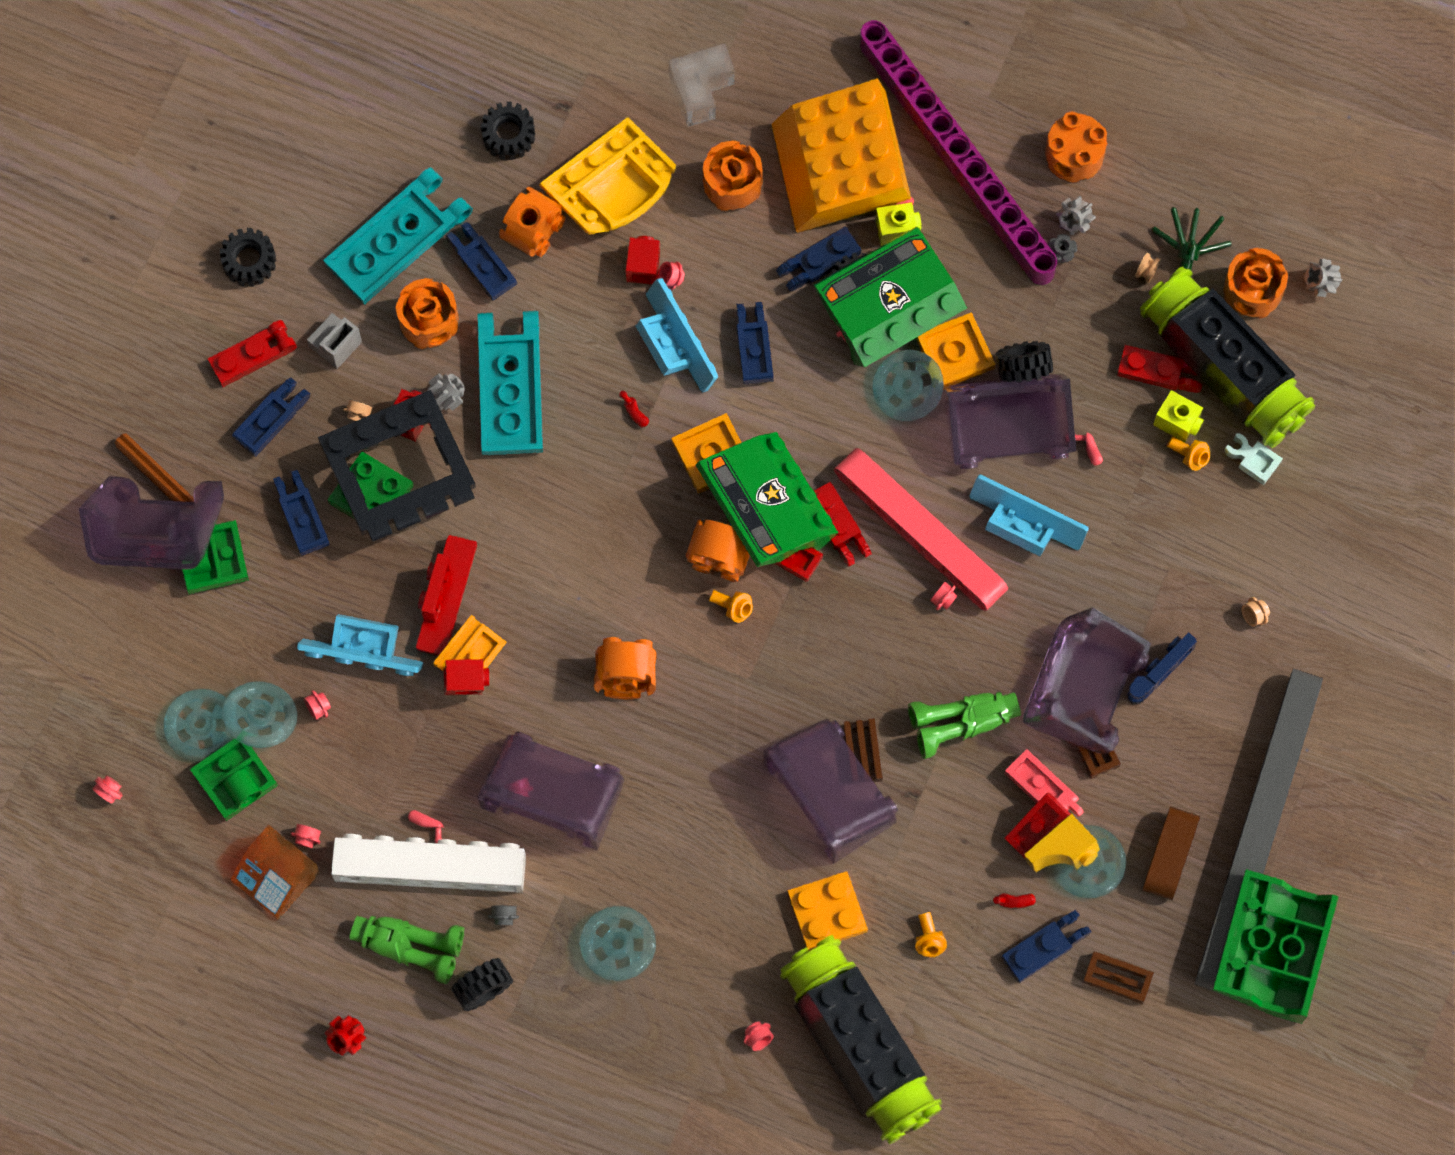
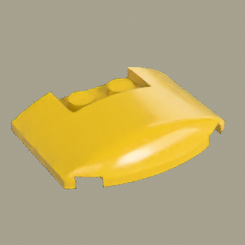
M627 117L540 183V187L555 202L562 205V209L588 235L608 232L632 222L648 211L668 188L671 175L675 172L676 164Z

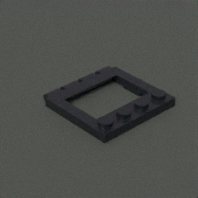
M431 390L318 437L321 448L362 536L369 534L372 542L393 534L389 525L391 523H394L397 530L400 531L421 522L418 514L420 511H423L425 518L428 519L449 510L446 502L448 499H451L454 507L475 499L472 489L476 488L473 477ZM429 424L435 436L433 438L445 465L449 466L452 474L368 510L362 490L354 473L350 471L345 458L362 449L374 447L379 442L388 438L400 436L406 433L407 430L419 425Z

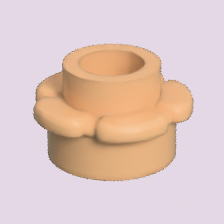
M349 400L347 408H343V411L348 412L347 419L357 421L369 416L372 407Z
M1251 597L1248 599V603L1244 604L1241 608L1243 618L1250 626L1255 627L1267 624L1270 610L1263 600L1257 601L1255 597Z

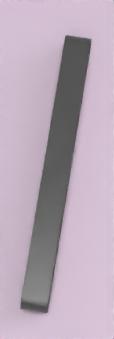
M1294 668L1291 672L1194 985L1213 991L1245 870L1264 873L1323 682L1322 677Z

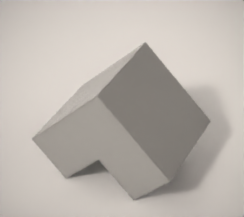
M331 313L307 339V342L312 350L338 369L362 343L359 328L345 317L341 320Z

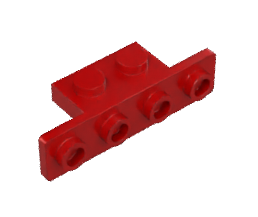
M449 535L443 554L438 553L435 563L430 562L426 575V580L430 581L428 589L421 592L418 602V609H421L423 623L416 644L417 651L439 656L450 642L478 545L476 541Z

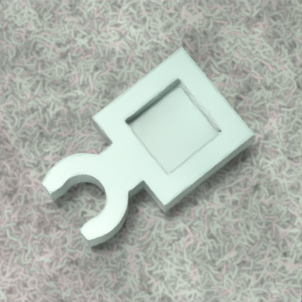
M1237 433L1234 441L1239 443L1241 448L1233 449L1227 445L1224 451L1225 454L1232 459L1240 458L1242 462L1239 469L1264 485L1280 465L1283 458L1258 441L1252 448L1248 445L1247 438Z

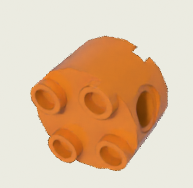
M1076 112L1066 113L1052 125L1048 134L1045 158L1050 171L1058 178L1068 182H1079V180L1085 178L1088 180L1094 177L1101 169L1105 157L1107 131L1090 116Z
M734 140L721 142L711 148L702 168L704 191L710 201L716 204L718 209L727 211L729 209L744 208L758 199L762 187L763 168L761 158L755 149Z
M527 187L526 192L528 194L526 195L521 192L507 211L503 219V223L507 227L506 230L500 228L499 237L529 256L537 255L542 257L550 246L548 240L554 231L558 232L562 228L566 217L561 214L562 205L534 188Z
M1252 248L1247 252L1237 254L1229 264L1223 287L1224 300L1233 310L1241 315L1258 318L1267 317L1279 305L1286 289L1288 273L1287 269L1285 271V267L1282 265L1283 261L1275 253L1262 248Z
M424 278L415 280L403 288L398 303H396V312L401 332L409 342L419 349L431 348L444 344L457 333L459 320L454 294L447 285L442 282H434L433 279Z
M697 520L686 553L687 561L693 564L692 569L704 574H709L710 570L720 572L722 578L738 582L740 576L744 575L750 555L734 528L712 520H705L704 524L701 520Z
M617 637L604 638L603 645L595 650V691L599 693L603 689L604 696L615 699L641 698V692L647 691V696L652 695L656 690L655 663L657 659V653L653 649L652 641L638 639L634 642L622 641Z

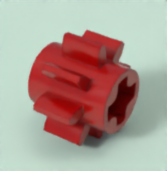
M350 1015L343 1020L340 1016H337L329 1023L330 1028L324 1034L327 1036V1044L333 1052L343 1056L348 1051L353 1056L362 1048L361 1043L366 1039V1036L364 1035V1027L359 1020Z

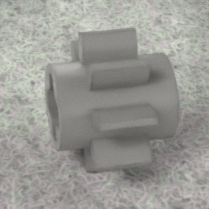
M1078 196L1073 202L1067 198L1061 203L1063 208L1056 212V215L1060 217L1059 227L1070 231V235L1075 234L1078 230L1085 233L1090 228L1088 223H1091L1096 218L1092 214V204L1083 201L1081 196Z
M1321 258L1319 264L1310 262V267L1304 274L1307 284L1306 290L1315 291V296L1326 297L1327 292L1335 294L1336 289L1342 282L1339 272L1340 266L1332 265L1331 260Z
M438 373L429 381L431 386L428 388V391H432L440 410L450 408L453 411L463 403L461 397L464 395L465 388L461 380L454 374H444L442 376Z

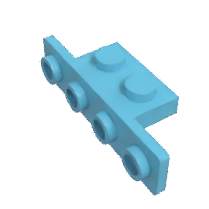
M662 278L656 279L647 291L646 296L657 315L640 319L636 324V328L664 376L688 369L702 393L706 392L718 378L716 369L704 352L700 340L695 336L688 324L686 316L673 298L671 290Z
M981 474L977 476L969 496L971 499L995 510L985 530L1038 556H1041L1051 538L1077 551L1080 550L1089 529L1086 525Z
M338 614L335 619L332 644L310 639H302L297 644V650L305 651L304 655L308 657L323 658V655L335 657L334 661L343 664H353V661L365 663V667L369 669L383 670V667L395 669V673L404 676H413L414 673H418L423 668L422 661L394 656L399 626Z

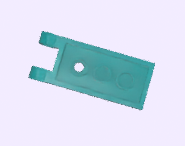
M431 167L424 170L416 180L323 260L324 265L364 305L455 225H460L466 221L473 211V208L460 197L453 201L445 211L441 212L425 196L436 191L443 181V178ZM409 221L416 223V227L412 230H408L405 227Z
M523 311L524 334L494 336L493 313H478L482 455L543 453L538 311ZM513 362L516 367L513 371H506L504 369L505 364Z

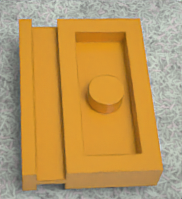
M471 615L432 665L443 671L445 660L483 659L484 668H487L507 642Z

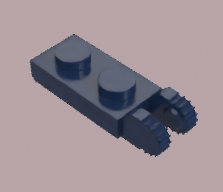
M466 221L461 227L471 243L464 247L458 237L452 232L446 235V239L462 263L491 300L494 301L516 286L517 280L482 235L479 236Z
M845 226L797 254L795 258L787 260L777 268L776 272L782 277L798 268L802 270L803 273L792 278L786 285L789 291L792 292L809 282L812 284L832 272L837 261L842 262L843 256L847 255L848 258H851L852 253L856 252L857 256H859L862 249Z
M762 301L755 302L754 312L757 322L746 323L744 304H737V334L743 385L774 382L767 321L764 320Z
M287 379L275 392L272 391L232 434L233 439L253 456L256 457L297 414L296 411L300 410L310 398L311 393L303 389L289 404L283 400L296 387L297 382L294 379Z
M294 470L291 472V478L294 485L297 486V492L287 495L286 487L280 476L273 480L280 496L281 507L299 552L303 556L329 546L330 543L308 488L304 487L298 470Z
M1189 632L1182 639L1177 636L1166 648L1169 653L1162 660L1156 658L1147 667L1145 672L1148 675L1137 676L1133 683H1131L1127 694L1128 700L1136 705L1141 704L1144 699L1146 700L1195 649L1197 639Z
M1077 910L1065 915L1056 923L1053 921L1001 956L1018 983L1023 982L1069 952L1073 945L1091 934L1088 926L1080 928L1068 939L1061 930L1073 924L1080 917Z

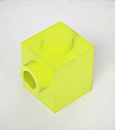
M912 202L876 208L875 220L880 246L885 245L916 226L922 230L919 212L914 213Z
M1171 390L1156 414L1153 425L1186 442L1190 434L1196 436L1204 422L1200 418L1203 407Z

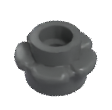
M1065 234L1052 238L1048 243V246L1057 258V263L1071 261L1074 258V253L1077 252L1076 242ZM1064 246L1065 250H1060V247Z
M492 905L491 915H488V918H494V925H513V919L519 918L517 906Z

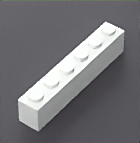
M344 834L343 838H335L332 877L335 882L523 893L526 854L525 849L519 848V845L514 843H502L500 847H489L488 843L481 841H471L469 845H456L454 840L441 839L437 843H425L424 839L415 837L406 838V842L393 841L394 838L389 836H375V840L362 839V836L357 834Z

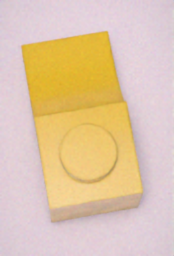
M1071 814L1024 856L1028 865L1036 873L1053 864H1068L1077 870L1082 865L1088 866L1097 858V852L1100 848L1093 835Z

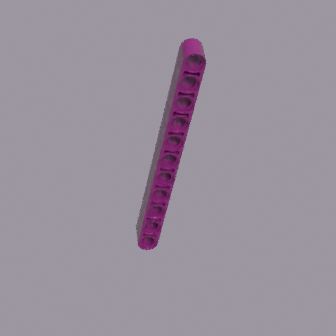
M877 20L866 22L862 26L860 33V49L1030 280L1038 285L1050 283L1055 276L1057 258L1054 252L886 26ZM876 36L879 38V40L870 41L867 39V37ZM887 58H892L897 62L893 64L885 63L883 60ZM910 81L913 85L905 87L900 82ZM920 103L928 104L930 108L920 109L919 107H917V105ZM936 126H943L947 130L944 132H938L933 128ZM954 148L961 149L964 153L961 155H955L951 152V150ZM976 171L981 176L972 178L967 173ZM987 194H993L996 197H998V199L995 201H989L984 196ZM1004 217H1010L1014 219L1015 222L1012 224H1006L1001 219ZM1027 240L1032 243V246L1023 247L1018 242ZM1044 263L1049 266V269L1042 271L1035 265Z

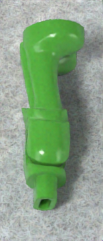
M996 692L995 695L992 693H980L964 696L962 700L931 706L919 701L908 703V715L914 730L919 729L917 731V744L923 759L933 757L939 744L961 736H963L962 741L969 737L972 739L978 734L997 728L1002 723H1009L1010 718L1021 716V709L1014 692L1002 695L1001 692ZM963 715L959 722L923 728L939 720Z
M356 916L349 939L362 943V948H369L373 952L393 959L399 964L403 963L409 967V962L426 968L434 973L436 981L448 984L456 966V959L452 956L458 957L460 954L465 929L459 925H452L446 933H438L413 926L408 921H402V919L392 917L376 918L375 916H370L368 919ZM410 941L440 950L449 955H435L414 949Z

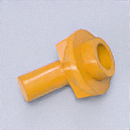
M1172 436L1167 444L1168 448L1185 456L1182 463L1191 470H1200L1209 462V445L1203 441L1194 440L1190 446Z
M713 590L709 598L710 602L726 608L725 616L737 623L743 622L748 618L753 609L751 596L747 593L735 592L733 597Z
M930 912L918 915L923 935L916 937V951L925 957H936L942 954L947 948L943 932L935 931Z

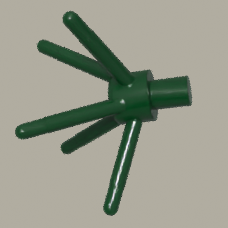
M1172 207L1171 214L1179 243L1157 227H1152L1151 230L1179 251L1178 257L1182 258L1180 267L1183 266L1185 269L1192 271L1193 261H1198L1199 255L1232 245L1231 241L1203 247L1224 221L1223 216H1220L1198 243L1195 242L1200 213L1199 208L1194 209L1188 241H1185L1177 209Z

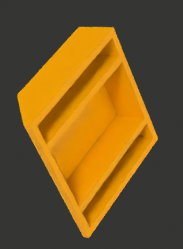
M878 78L792 104L771 124L797 233L876 210L878 207L890 206L911 199L886 91Z

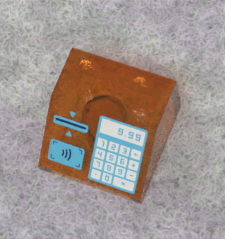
M268 825L247 848L230 880L279 920L320 872L316 863Z

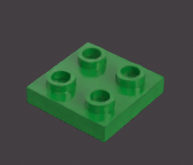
M361 451L349 468L354 473L362 490L368 510L409 493L414 486L413 481ZM338 484L328 498V504L354 519Z
M236 520L176 533L178 554L188 594L249 581Z
M242 734L190 769L225 821H228L278 786L273 776Z

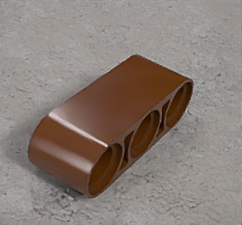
M1170 806L1142 891L1171 901L1173 900L1199 823V815Z

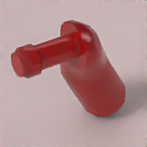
M621 391L619 396L625 401L624 406L630 418L642 428L648 426L649 418L639 410L636 399L629 397L625 391Z
M1002 893L994 897L993 902L1008 908H1024L1035 905L1036 898L1032 893L1020 896Z

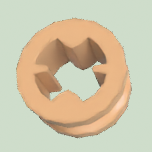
M1149 253L1145 254L1135 274L1137 278L1144 277L1147 283L1153 278L1161 260L1159 258L1152 259Z

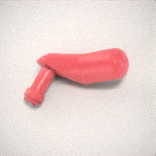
M1087 432L1086 435L1071 434V441H1086V453L1093 465L1098 466L1103 462V458L1090 433Z
M410 811L408 815L410 822L421 827L435 828V843L442 839L441 828H444V825L440 821L419 811Z

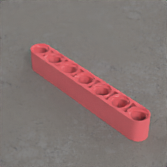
M855 448L834 468L837 477L980 609L987 611L1008 590L1007 584L996 572L862 450Z

